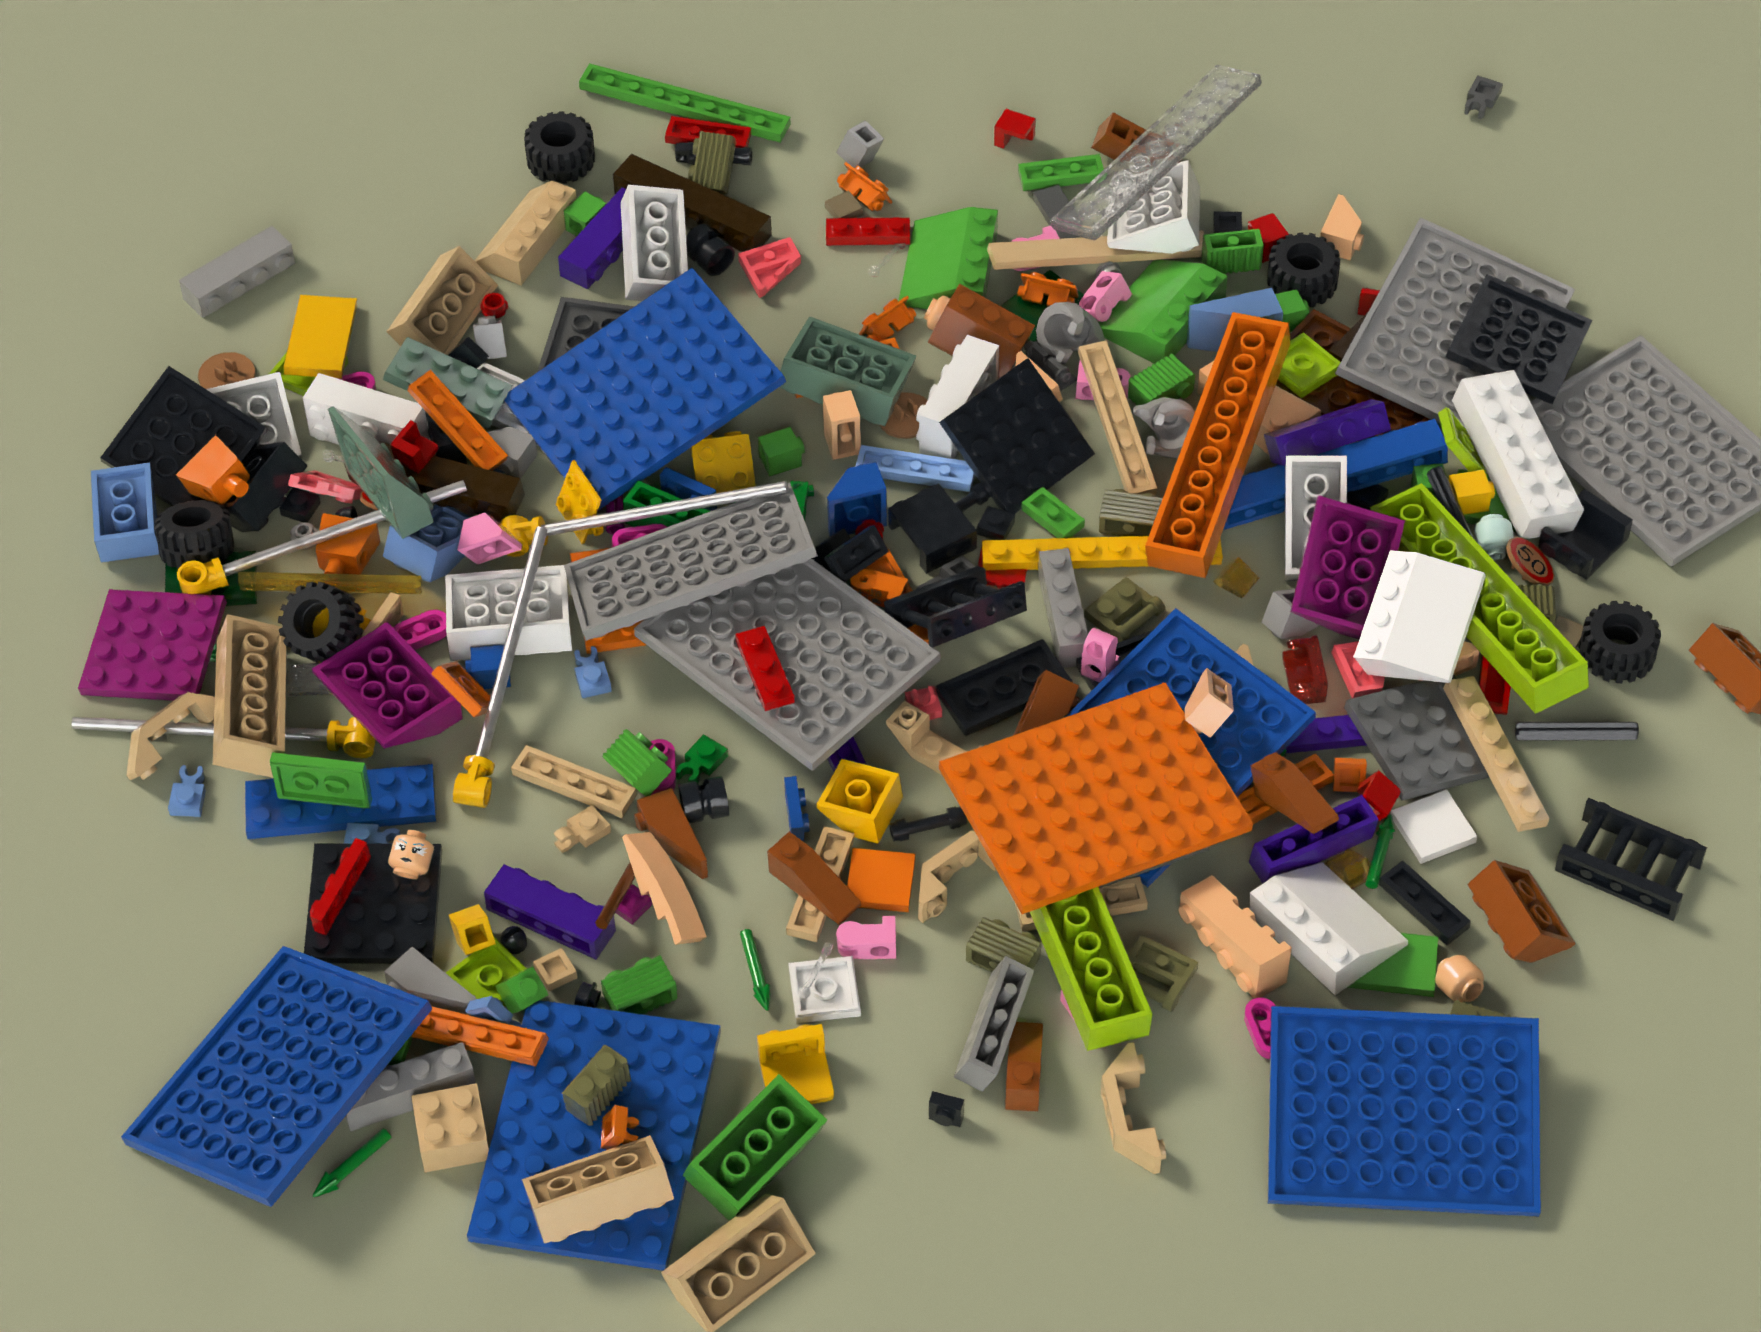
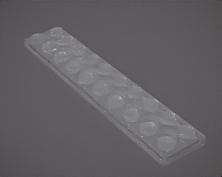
M1216 65L1050 219L1052 229L1094 241L1097 240L1262 84L1260 74Z

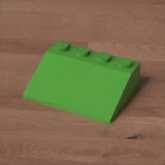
M967 207L915 220L898 301L908 295L909 299L905 303L907 307L928 309L933 298L937 300L941 296L951 298L959 284L986 298L992 265L987 248L989 243H996L998 210Z
M1153 260L1129 287L1132 292L1131 297L1127 301H1119L1112 309L1107 321H1098L1104 338L1154 364L1162 358L1164 359L1166 356H1169L1170 353L1176 355L1187 343L1190 305L1226 298L1228 276L1202 263Z

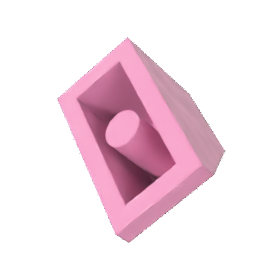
M487 513L463 520L457 550L477 565L519 551L522 548V544L507 528Z

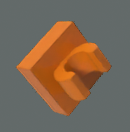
M1334 758L1333 791L1356 792L1360 783L1366 779V759Z
M615 1105L602 1118V1149L609 1150L619 1146L621 1143L626 1144L638 1140V1136L627 1132V1128L634 1129L639 1125L637 1118L628 1117V1107Z

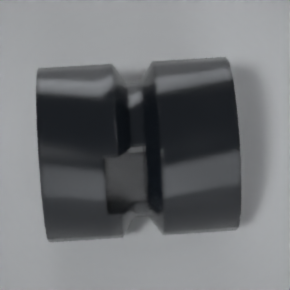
M697 225L686 235L687 255L694 262L697 261V264L708 275H720L733 262L735 250L723 238H720L718 233L709 225Z
M722 776L704 779L702 785H699L696 781L678 784L681 807L689 824L703 821L705 815H709L711 819L729 816L727 793Z

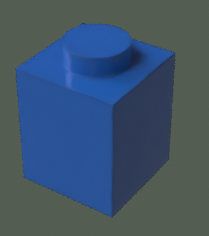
M504 645L470 647L471 660H465L466 671L484 689H493ZM509 674V678H508V682H507V686H506V687H511V677H510V674Z

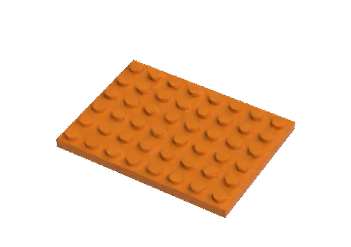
M1166 683L939 761L940 772L1021 914L1252 831L1253 822L1194 727L1185 721V713Z

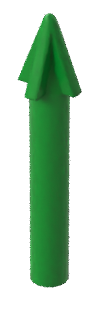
M1391 814L1383 820L1376 832L1378 838L1365 885L1370 889L1378 887L1390 839H1393V832H1396Z
M745 929L740 932V938L754 985L753 990L755 994L753 996L768 1011L771 995L770 984L766 983L752 930Z
M382 1128L330 1174L325 1171L312 1196L315 1198L338 1190L337 1185L392 1138L390 1133Z

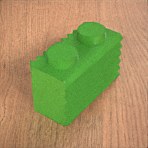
M1259 229L1203 235L1201 254L1203 264L1224 274H1227V272L1231 274L1232 272L1237 273L1238 271L1248 272L1255 269L1259 271L1261 269L1264 245Z
M1170 353L1169 356L1157 361L1156 364H1152L1151 367L1148 366L1147 369L1139 372L1138 375L1135 374L1134 377H1130L1128 380V398L1136 406L1144 405L1162 397L1185 399L1194 390L1195 373L1173 353Z
M626 729L623 730V734L619 735V739H615V743L611 744V748H608L607 753H603L602 757L634 788L647 797L653 793L672 771L665 763L669 758L656 746L649 749L653 743L641 732H638L635 736Z
M661 955L652 959L650 957L642 958L633 967L624 971L614 970L605 979L601 980L602 994L613 1011L646 1014L648 1011H652L654 1008L658 1009L660 1006L676 1001L678 998L676 982L665 965L664 960H662Z

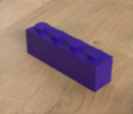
M621 188L558 256L560 277L589 289L595 281L600 280L609 265L617 261L620 253L623 251L621 200L626 191L625 188Z
M1371 399L1266 433L1264 437L1271 462L1283 466L1286 462V456H1314L1390 431L1391 428L1384 402Z
M1363 795L1334 807L1333 810L1338 814L1339 820L1315 834L1296 824L1255 843L1252 848L1249 864L1262 884L1275 875L1317 864L1373 838L1379 819Z
M503 864L484 891L486 910L597 960L616 932L614 916L606 929H599L595 924L604 906H596L583 900L576 893H567L560 890L549 881H540L529 876L527 872L520 868H512Z

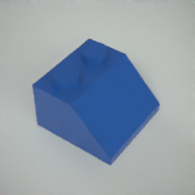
M877 462L848 468L827 496L829 537L842 528H845L848 535L855 534L857 526L868 519L882 523L883 527L887 526V491Z

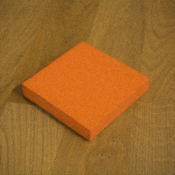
M457 661L439 665L434 669L431 674L473 717L487 713L491 695Z
M853 848L847 887L861 901L859 908L909 912L916 854Z

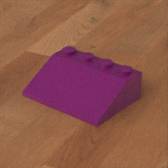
M1317 496L1290 612L1336 633L1360 640L1389 552L1398 551L1405 520L1323 496Z
M388 622L312 668V673L384 749L438 735L463 719L461 704L431 674L434 670Z

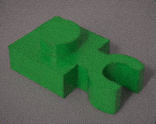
M703 734L684 754L685 763L680 764L676 768V779L680 780L684 775L690 774L692 776L689 777L688 782L696 781L699 783L702 772L710 776L729 756L728 748Z

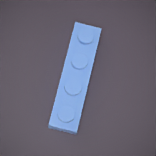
M861 445L856 466L877 462L883 479L934 486L939 483L942 488L970 492L975 477L973 470L963 460Z

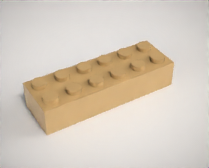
M227 614L217 639L213 765L273 778L270 766L272 752L283 754L285 752L286 645L283 642L285 637L280 636L279 629L282 628L281 626Z

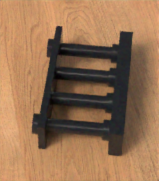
M976 566L884 601L885 613L906 628L918 625L928 629L929 646L936 647L1027 611L1025 582L1019 581L997 589L987 585L985 568Z
M1588 798L1582 820L1588 824L1576 847L1573 848L1563 844L1558 854L1555 871L1674 921L1679 912L1683 894L1676 890L1689 866L1700 870L1707 847L1695 840L1686 839L1612 808L1604 802ZM1600 828L1618 835L1605 860L1587 853ZM1629 841L1647 847L1635 873L1616 866ZM1659 853L1677 860L1665 885L1647 879Z

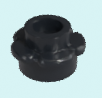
M583 982L577 992L574 1005L596 1008L601 996V991L596 990L597 983L589 984Z

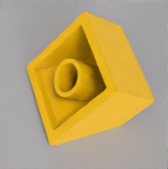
M841 759L816 804L817 809L843 831L854 833V838L879 844L903 799L899 773Z

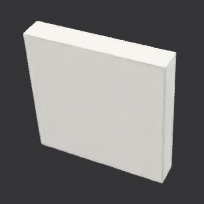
M1447 789L1391 810L1393 822L1420 864L1472 845L1477 841L1476 833Z
M853 956L788 963L796 1024L861 1016Z

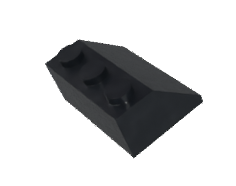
M285 442L256 446L243 464L250 474V478L247 481L249 485L247 493L243 497L233 495L225 504H222L230 513L231 526L240 532L261 530L268 523L269 519L267 517L270 513L284 503L286 499L285 494L290 488H293L288 486L290 474L304 472L307 468V464Z

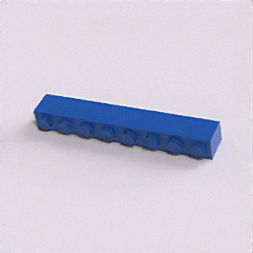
M1436 419L1418 422L1402 429L1391 430L1385 434L1366 438L1314 456H1347V492L1412 474L1413 466L1448 463V446L1445 443L1444 436ZM1278 464L1272 468L1251 472L1242 477L1223 530L1285 512V465Z

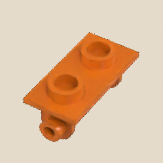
M847 162L844 163L848 171L846 174H841L838 177L837 183H839V188L845 192L849 190L854 197L862 191L857 200L871 211H880L884 205V200L890 204L893 203L887 194L889 189L881 181L876 179L873 182L868 178L869 174L857 165L854 168Z
M1030 272V274L1021 273L1022 282L1025 286H1019L1017 296L1022 297L1024 301L1042 304L1044 295H1047L1049 297L1046 304L1050 306L1056 302L1075 303V298L1079 296L1077 287L1069 280H1050L1037 272Z
M908 295L900 301L896 298L890 301L883 308L884 312L878 316L876 313L869 315L862 322L863 328L859 335L867 334V338L879 342L894 335L895 332L889 326L890 324L899 332L914 322L916 317L915 310L911 307L907 308L905 305L909 299Z

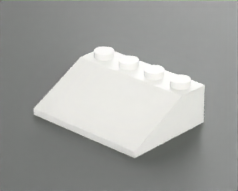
M1189 160L1110 185L1107 237L1109 248L1173 254L1180 251H1189L1199 245L1200 186Z
M280 372L207 389L267 428V432L257 446L285 442L298 456H302Z
M1390 551L1354 654L1355 660L1367 675L1451 683L1486 578L1485 573L1416 552Z
M564 565L538 567L515 655L572 651L568 584ZM525 568L445 575L446 633L450 661L470 660V647L505 645Z
M1323 862L1275 875L1250 892V910L1255 914L1257 923L1262 927L1268 925L1275 932L1274 939L1279 943L1285 941L1292 947L1291 955L1334 995L1340 993L1408 945V940Z

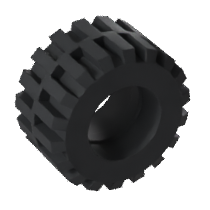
M559 111L556 114L550 112L547 113V116L541 115L537 117L536 122L532 121L529 124V128L525 130L524 137L528 169H531V173L534 176L539 177V180H552L561 182V184H567V181L575 182L578 180V177H584L587 175V171H591L595 162L593 130H591L588 122L585 123L583 117H576V114L571 112L565 114V111Z
M1303 232L1297 233L1295 236L1289 234L1286 235V239H1279L1277 244L1271 248L1267 285L1273 289L1275 294L1297 289L1302 300L1305 299L1309 307H1315L1316 303H1325L1327 298L1331 299L1334 291L1337 290L1341 260L1339 258V251L1335 250V245L1332 242L1327 243L1326 238L1322 236L1316 237V234L1313 233L1304 235Z
M199 500L175 504V506L165 509V512L160 513L157 519H155L154 524L161 560L170 567H177L179 569L187 561L194 560L206 563L217 557L222 561L227 559L229 554H232L234 551L233 547L235 546L230 513L225 506L217 504V502Z
M309 582L306 583V587L300 585L295 588L296 594L290 593L286 597L289 600L287 605L282 604L280 610L284 611L283 616H278V623L283 626L279 629L280 636L285 637L283 640L284 644L290 647V651L316 662L322 663L357 641V635H362L363 629L359 625L364 622L362 615L358 614L362 609L358 603L354 602L355 598L346 593V591L323 582H318V584ZM327 608L329 611L328 626L320 636L315 637L313 634L314 619L320 611Z
M1611 601L1610 605L1602 603L1598 606V609L1593 608L1590 611L1589 617L1587 616L1584 622L1579 653L1588 662V669H1592L1591 674L1596 677L1600 675L1607 682L1611 679L1615 680L1616 683L1622 684L1623 680L1631 683L1635 682L1636 677L1642 679L1646 676L1647 672L1651 671L1660 644L1661 630L1658 629V621L1652 620L1653 615L1649 611L1644 612L1642 611V606L1638 604L1632 606L1627 601H1624L1623 604H1618V601ZM1611 639L1623 640L1629 643V645L1617 644L1612 642Z

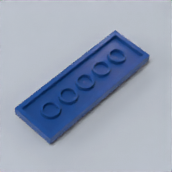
M433 764L367 770L372 795V803L368 809L279 799L274 779L245 781L247 839L346 830L347 823L379 824V827L436 822Z

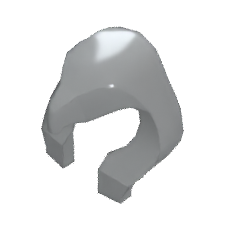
M1056 302L1045 308L1038 320L1036 333L1040 347L1050 357L1064 365L1073 351L1078 350L1079 346L1106 341L1098 321L1076 303Z
M1162 397L1144 405H1137L1132 409V414L1144 420L1159 439L1156 440L1154 436L1147 437L1145 450L1147 454L1178 458L1195 413L1190 404L1180 399Z

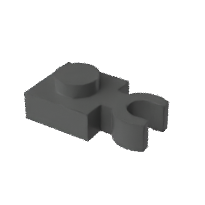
M1477 75L1468 91L1464 114L1468 115L1470 110L1475 109L1479 111L1478 119H1482L1485 116L1486 107L1492 109L1502 92L1503 83Z

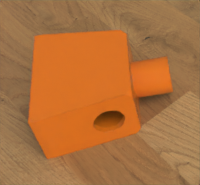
M214 436L176 474L190 494L208 501L217 502L220 505L225 504L233 495L243 497L249 488L247 481L250 478V474L236 455L217 436Z
M323 513L319 531L354 518ZM377 523L316 545L318 565L320 569L325 570L323 576L327 581L338 583L343 574L357 576L362 573L380 544Z

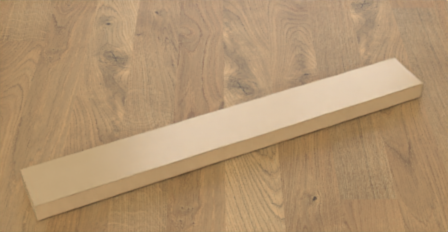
M1199 231L1198 246L1186 252L1180 251L1173 254L1109 248L1107 244L1108 236L989 243L987 251L994 270L1098 264L1109 261L1115 263L1201 257L1204 231Z

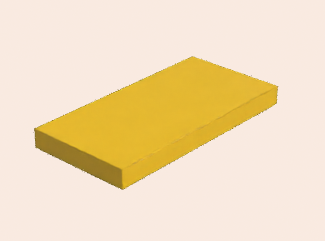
M300 295L285 358L284 375L316 377L320 373L334 378H342L357 310V298Z

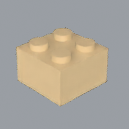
M477 1083L411 1096L425 1173L487 1160L489 1147Z

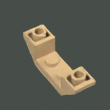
M187 692L135 729L131 734L126 774L129 780L139 776L144 780L157 770L155 764L163 758L151 742L167 731L164 726L171 720L176 724L192 712L199 723L212 722L214 724L215 696Z
M903 701L886 720V725L908 754L940 775L942 773L939 770V761L967 752L929 730L930 715L906 701Z
M969 831L922 864L918 920L922 923L931 917H937L944 911L947 906V887L944 883L949 881L953 874L963 866L965 868L969 867L979 856L994 872L997 871L975 831Z
M1134 1042L1127 1043L1102 1075V1102L1114 1150L1149 1172L1156 1174L1160 1173L1161 1160L1166 1159L1163 1139H1157L1155 1127L1133 1130L1130 1115H1124L1122 1107L1126 1106L1124 1090L1139 1088L1140 1075L1145 1074L1143 1055H1137Z

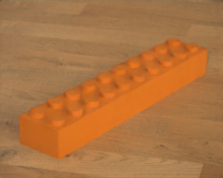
M1232 312L1145 545L1148 566L1206 578L1290 347L1289 323Z

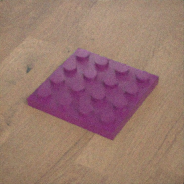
M109 589L78 686L80 694L85 696L174 701L187 692L200 694L227 604L224 595Z

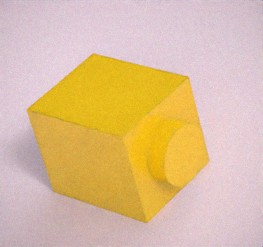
M1484 470L1449 475V482L1464 515L1489 511L1491 499L1495 497L1493 482L1488 481Z
M479 904L448 915L456 942L465 955L496 944L488 917Z

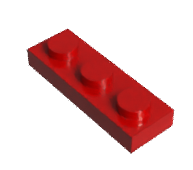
M671 116L665 133V143L669 144L694 142L695 138L700 137V131L731 135L736 139L735 147L748 148L751 138V127Z
M910 217L826 218V246L910 245Z
M765 625L736 633L737 646L764 710L768 711L795 703L793 691Z
M355 838L350 848L346 847L344 849L335 874L331 873L329 875L320 900H315L310 909V918L315 932L326 936L371 858L367 842Z

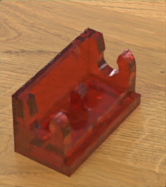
M1314 635L1311 638L1288 641V648H1299L1282 652L1289 692L1305 704L1326 702L1328 681L1318 636Z

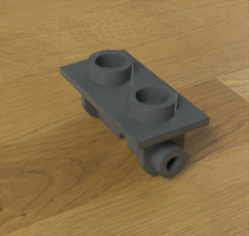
M1030 340L1025 344L1026 356L1059 385L1060 392L1077 381V378L1069 372V368L1062 366L1057 360L1050 357L1040 347V343Z

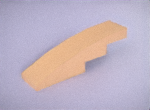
M651 832L625 834L622 838L641 895L650 894L658 920L667 919L674 944L694 943L707 937L683 879Z

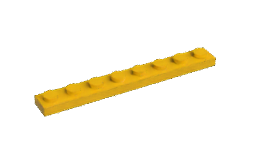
M1149 536L982 540L983 568L985 570H1038L1039 551L1069 548L1073 569L1150 567L1147 563L1145 548ZM1221 538L1211 565L1222 564Z

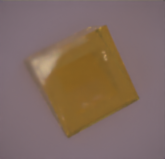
M1238 557L1228 563L1213 582L1237 597L1243 598L1258 581L1259 577Z
M1347 849L1325 862V865L1352 890L1366 882L1370 868L1368 858L1351 849Z

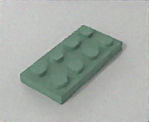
M407 337L385 371L383 380L407 391L410 384L431 369L477 422L490 429L513 385Z

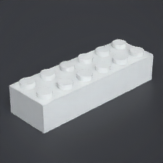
M1510 370L1461 379L1452 402L1493 482L1494 488L1518 537L1525 539L1540 537L1541 530L1544 527H1547L1556 534L1573 531L1584 508L1515 371Z

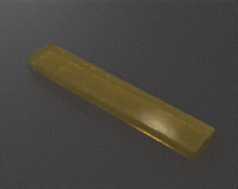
M238 572L240 589L247 591L296 592L295 588L300 585L306 587V583L309 582L317 584L318 582H323L346 591V593H422L421 576Z

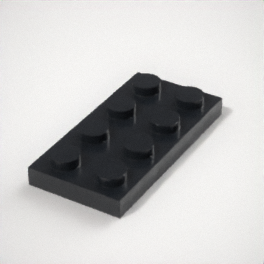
M1041 639L936 685V692L963 734L967 736L1024 711L1037 678L1045 670L1070 682L1073 681L1045 641Z

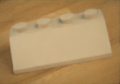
M551 180L530 190L475 259V262L485 272L522 286L566 229L564 210L577 199L576 189Z
M458 246L439 256L386 332L400 346L409 337L447 355L457 346L481 311L480 305L484 296L493 293L498 284Z
M651 1136L522 1179L544 1244L551 1241H563L569 1235L583 1230H595L601 1224L615 1219L623 1220L629 1218L635 1212L647 1208H658L667 1201L674 1199L664 1163Z
M766 1193L663 1270L661 1274L677 1301L706 1332H714L816 1253L784 1198Z

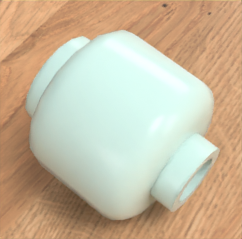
M1500 514L1485 515L1474 527L1475 541L1494 561L1506 557L1507 543L1511 538H1514L1512 523Z

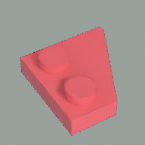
M788 237L738 253V261L758 297L761 298L801 264V255L792 239Z
M316 470L290 474L288 486L308 490L320 495L334 496L337 501L352 504L353 500H359L360 493L363 491L359 485Z

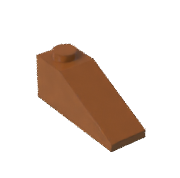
M1114 112L1099 126L1091 147L1115 161L1153 170H1159L1180 163L1184 153L1183 149Z
M1045 670L1037 678L1014 735L1063 718L1078 704L1079 697L1075 695L1079 685Z
M1274 752L1250 765L1255 796L1311 833L1315 834L1339 820L1338 814L1299 768L1280 754Z
M669 788L638 799V813L634 814V819L639 831L651 832L670 857L701 879L707 878V859L673 789Z
M790 831L767 851L769 873L838 925H841L861 906V901L813 848Z
M1016 1022L1009 1040L1005 1110L1038 1112L1043 1023Z

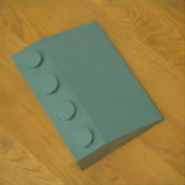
M809 316L784 357L780 372L784 375L786 383L781 385L780 388L785 389L791 394H798L812 399L818 404H823V396L851 390L860 418L866 419L872 424L886 426L914 365L916 355Z
M334 406L328 408L347 472L399 536L403 539L434 523L430 511L433 509L430 498L426 493L421 494L419 492V487L412 476L407 477L405 475L402 464L398 459H392L385 443L379 444L371 433Z

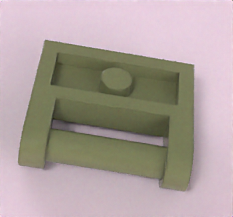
M1125 577L1084 609V617L1101 631L1117 637L1119 643L1129 639L1130 634L1152 616H1159L1164 612L1165 605L1160 598L1152 597L1128 577ZM1140 606L1144 607L1126 623H1124L1123 625H1118L1121 621H1123L1131 613L1137 610Z
M1143 935L1139 937L1128 954L1134 970L1171 987L1166 992L1138 978L1144 995L1161 1003L1162 1008L1172 1012L1183 991L1196 973L1198 962Z

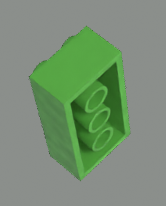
M778 1074L689 1163L682 1176L730 1221L742 1212L817 1136L827 1122V1119Z

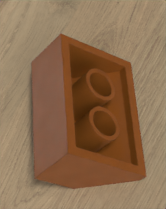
M959 284L936 324L928 343L953 356L957 344L961 345L967 335L999 345V379L1013 368L1016 363V354L1023 351L1035 325Z
M1712 623L1689 649L1696 657L1694 663L1704 672L1708 673L1710 671L1716 677L1714 683L1724 692H1730L1736 698L1735 704L1747 714L1750 712L1761 714V652L1739 630Z
M1494 860L1468 883L1469 888L1474 894L1472 896L1473 901L1479 908L1484 910L1489 918L1487 921L1488 925L1501 937L1504 942L1503 948L1512 959L1533 963L1572 948L1576 944L1529 870Z

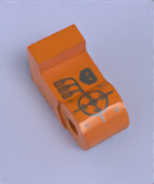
M863 569L850 578L852 589L874 605L884 607V601L909 592L907 578L876 570Z

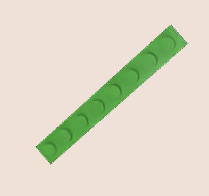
M590 63L579 80V89L690 119L751 127V135L781 143L791 125L790 116Z

